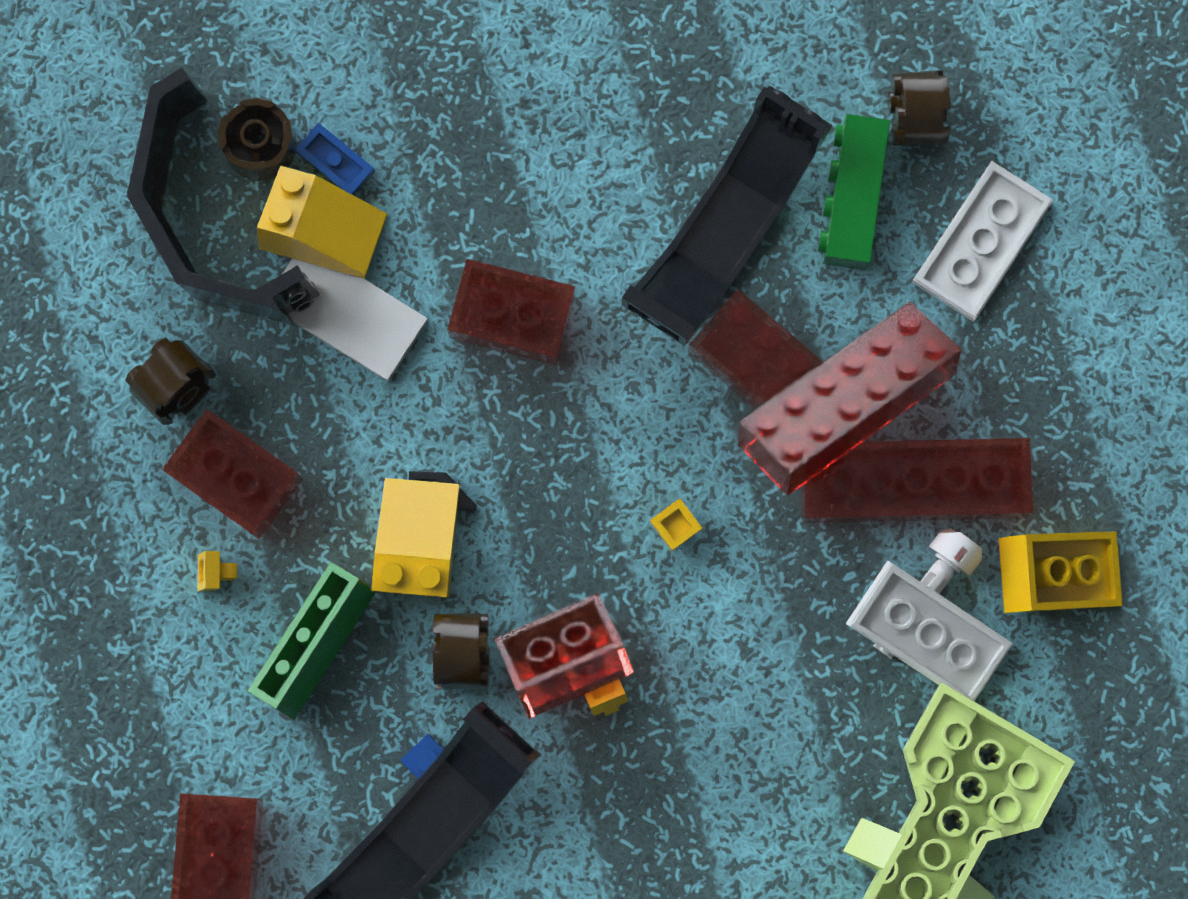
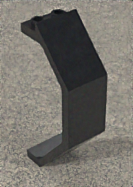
M182 67L150 86L126 196L175 282L195 300L296 326L289 313L293 311L298 313L306 310L314 303L313 299L320 295L314 283L310 282L308 276L304 272L302 273L298 265L257 289H246L198 275L163 214L162 205L178 123L182 117L208 102L202 90Z
M769 86V88L764 87L756 98L754 110L721 170L671 244L636 286L630 285L622 296L621 305L685 346L727 294L786 206L833 125L823 120L815 112L798 104L782 91L772 86Z
M483 701L480 702L462 719L465 721L438 758L384 819L327 878L315 886L303 899H414L500 805L539 758L540 754Z

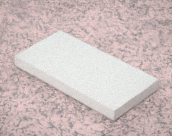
M991 161L912 283L974 322L1052 204L1053 199Z
M292 258L283 273L298 265L302 273L304 272L308 276L310 282L314 283L320 293L318 297L313 299L314 303L306 310L298 313L294 311L289 313L293 322L389 382L428 322V318L364 278Z
M890 561L886 562L846 622L848 626L936 684L943 683L974 702L1013 645L1012 642Z

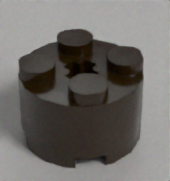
M943 70L892 74V91L888 92V109L890 114L895 113L896 124H892L893 145L908 147L947 144L950 126L943 127V122H946L947 109H950V95L947 77L943 76Z
M260 98L242 100L239 102L240 105L233 108L227 116L225 114L222 117L218 129L219 146L233 170L244 178L255 181L274 179L280 166L289 168L294 161L295 148L297 147L296 134L285 113L272 101ZM263 135L264 140L260 144L253 145L252 140L257 141V136Z
M163 338L152 347L151 356L143 365L134 367L127 374L125 381L130 385V393L162 425H170L173 423L172 416L179 411L186 416L208 394L211 388L206 382L209 378H215L216 374L183 340L171 342L167 338Z
M434 614L433 633L437 635L434 638L433 651L435 690L489 688L490 647H488L487 639L489 636L488 614Z

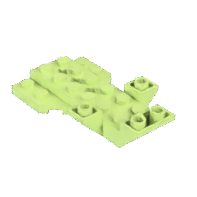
M939 684L903 748L917 801L900 832H894L861 818L843 850L844 853L877 871L862 899H994L995 896L969 875L987 841L1039 828L1075 761L947 685ZM990 748L993 751L991 757L995 758V762L985 765L981 762L982 757L979 756V751ZM971 780L975 783L973 789L977 791V795L966 798L962 794L964 790L961 789V784L968 783ZM953 813L957 816L955 822L959 824V828L947 831L944 827L946 823L942 822L943 816L947 817Z

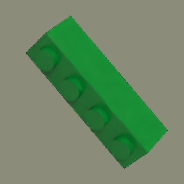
M846 114L843 125L836 124L833 146L839 147L838 160H831L828 174V182H834L833 196L826 195L823 209V217L829 218L828 230H821L818 243V252L824 253L823 264L867 270L870 264L890 120Z
M330 562L251 684L248 692L295 720L376 592L371 591V588L356 576Z

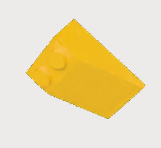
M280 166L257 225L259 249L365 279L382 233L387 213L316 175Z
M385 478L374 554L371 591L437 597L450 596L460 484Z
M1117 531L1025 534L998 538L1004 613L1123 606Z

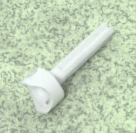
M951 528L940 531L929 546L936 553L935 556L939 560L932 565L921 580V583L940 594L953 576L954 571L957 573L962 571L968 576L973 573L981 562L982 548L961 532H955ZM876 643L873 645L890 659L894 656Z

